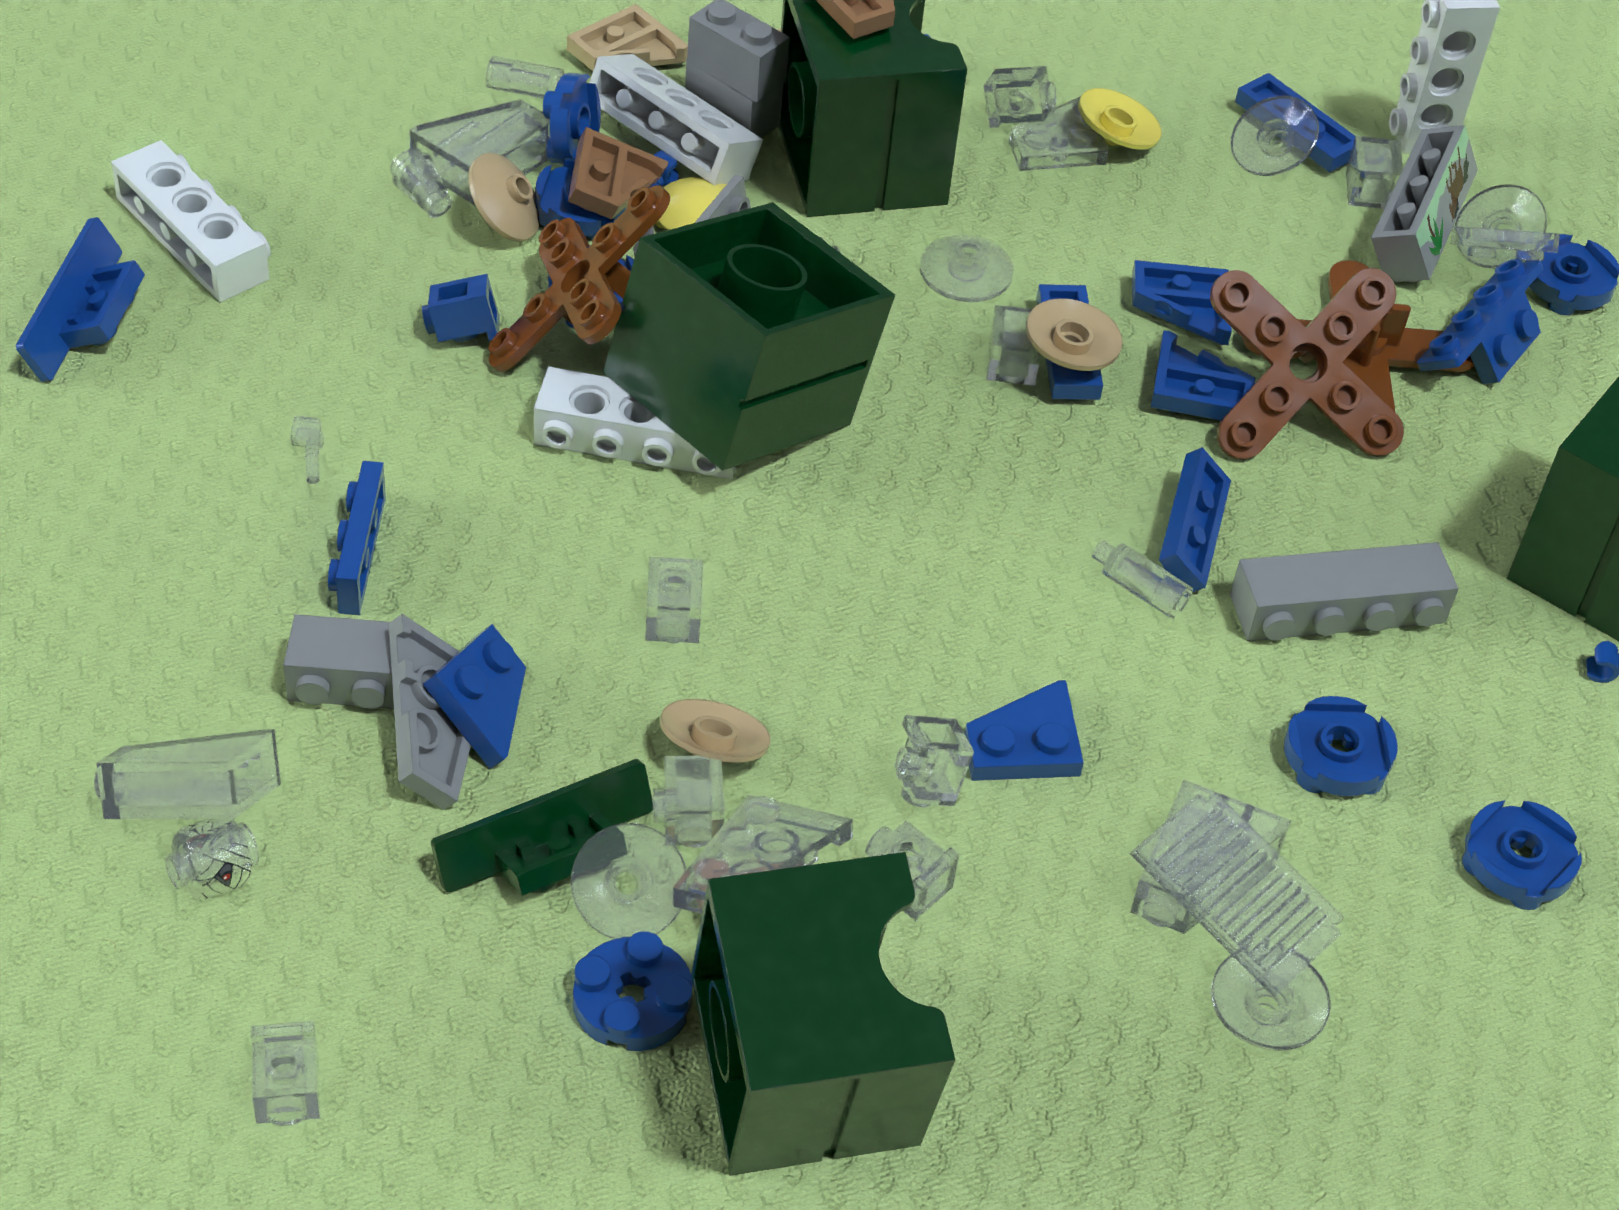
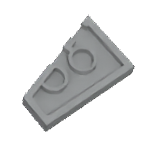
M401 614L389 622L399 783L444 810L458 801L471 745L423 686V683L450 660L458 650L407 616Z

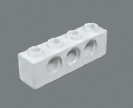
M1425 0L1423 2L1421 10L1422 23L1419 34L1411 42V61L1407 73H1404L1401 77L1400 98L1397 108L1391 111L1389 119L1391 134L1397 137L1403 153H1411L1422 129L1463 125L1500 10L1497 0Z
M634 54L600 56L597 58L589 83L596 84L599 92L600 107L603 111L713 185L727 184L734 175L743 176L744 181L749 179L763 142L762 138Z
M160 140L111 161L117 199L219 302L270 280L268 258L271 256V250L264 235L259 231L254 232L242 220L238 210L233 205L228 206L216 194L208 180H201L191 170L188 162L181 154L176 155Z
M554 367L547 368L534 406V444L733 479L736 466L722 471L611 378Z

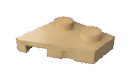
M637 4L567 36V51L592 71L594 70L597 58L600 56L634 54L649 65L658 66L684 63L688 53L687 43Z

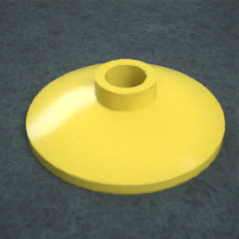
M1094 88L1085 91L1078 102V109L1084 121L1097 132L1103 142L1109 145H1121L1132 149H1149L1154 147L1161 137V127L1155 116L1146 107L1127 95L1109 89Z

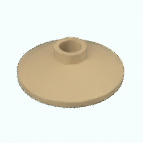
M485 153L477 157L469 168L468 182L471 196L481 216L494 231L508 240L522 242L533 237L539 229L540 222L538 220L539 212L535 204V192L529 180L513 162L502 155Z
M1051 299L1039 303L1031 310L1026 321V333L1033 347L1048 360L1069 369L1093 371L1105 368L1118 358L1122 349V335L1115 322L1098 308L1078 300Z
M704 699L679 700L667 705L662 711L660 718L661 729L672 742L691 752L698 761L709 765H719L723 762L739 763L753 761L765 755L770 745L769 732L760 721L738 708L716 701Z

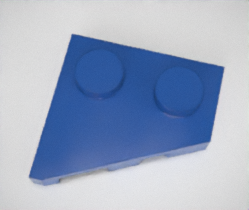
M1135 260L1132 271V306L1220 345L1229 344L1232 328L1216 313L1210 301V290L1213 283L1222 274L1228 272L1229 269Z
M1163 330L1151 407L1221 421L1255 384L1256 378L1237 367L1224 364L1220 358L1204 349L1198 356L1176 344L1178 335L1171 331Z
M493 624L478 633L423 683V686L489 769L508 756L526 670L524 663Z
M1058 680L966 723L964 741L972 781L1081 776L1084 762L1066 680Z

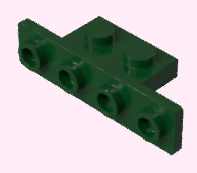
M639 759L628 761L433 838L431 840V848L441 886L446 892H453L500 873L523 896L528 893L546 891L552 888L557 881L579 872L600 869L609 860L626 854L627 848L623 832L616 826L650 813L654 809L645 764Z

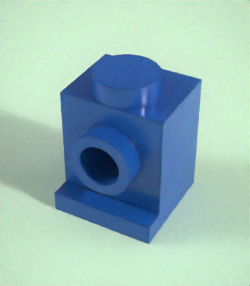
M488 274L430 285L428 305L422 306V315L427 333L429 335L436 333L438 342L451 339L456 342H464L484 332H487L490 341L499 332L500 315Z

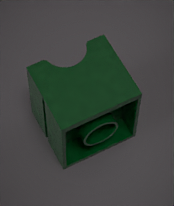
M783 0L781 32L790 37L787 77L786 82L783 84L781 120L778 128L807 217L873 212L875 208H883L884 211L948 205L967 66L956 44L938 41L921 33L925 0H893L895 6L894 25L855 39L816 0Z
M773 202L640 237L622 302L626 305L625 310L621 311L620 318L616 324L603 373L723 471L851 424L895 294Z
M1619 377L1559 446L1506 578L1575 617L1578 614L1584 617L1585 623L1619 641Z
M906 852L708 879L691 977L730 1176L820 1162L823 1155L832 1154L833 1159L921 1146L955 1063V1056L944 1013L936 1007L919 1004L901 994L890 983L880 963L879 949L887 924L898 913L909 908L915 899V889Z

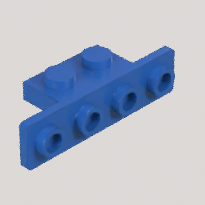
M98 217L90 218L86 221L16 343V350L41 382L53 380L70 348L90 344L101 345L109 341L116 334L117 326L127 307L133 302L135 293L145 276L135 260L117 264L122 255V250Z
M1512 259L1500 264L1488 282L1474 292L1473 299L1466 307L1452 317L1451 324L1443 333L1430 342L1428 350L1417 361L1420 371L1456 368L1461 366L1471 356L1482 384L1500 382L1541 333L1538 317L1531 309L1525 294L1527 288L1544 270L1541 260L1522 262L1521 259Z

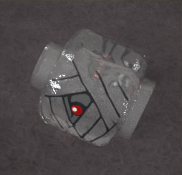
M224 814L213 816L177 830L172 839V853L165 855V867L172 884L176 888L184 886L188 893L198 900H206L246 885L251 879L253 867L259 863L257 844L249 827L243 822L237 824L234 819Z

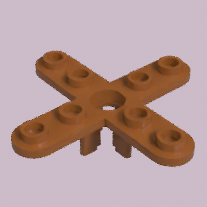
M660 185L641 188L631 197L627 209L613 223H607L598 230L591 246L580 226L572 218H564L560 221L556 219L547 224L539 236V255L553 284L544 293H539L530 299L524 308L523 315L510 328H504L494 336L489 345V351L491 352L489 356L490 365L499 372L509 370L562 317L573 325L578 337L585 343L592 345L604 339L613 330L621 315V305L614 292L622 299L624 298L631 273L619 260L662 217L669 205L670 194Z
M1350 260L1334 264L1328 276L1330 300L1353 275L1369 267L1360 262ZM1394 304L1343 361L1394 412L1395 405L1389 366L1419 368L1417 361L1428 350L1430 342L1443 333V331L1405 328L1411 311V307L1405 304ZM1298 319L1305 327L1312 321ZM1241 336L1242 342L1247 349L1256 355L1262 356ZM1303 351L1296 352L1292 358L1299 359ZM1469 356L1459 367L1440 370L1463 372L1475 366L1471 356Z
M1367 268L1353 275L1307 327L1295 318L1250 274L1240 270H1232L1222 274L1215 280L1210 290V301L1213 309L1271 364L1267 371L1219 423L1217 440L1224 453L1239 460L1256 456L1307 400L1320 410L1364 453L1371 456H1384L1399 447L1404 435V427L1400 417L1343 363L1346 357L1394 305L1396 287L1387 273L1380 269ZM1300 351H1303L1299 357L1303 363L1307 364L1314 359L1317 363L1316 373L1305 380L1295 377L1290 369L1292 356Z

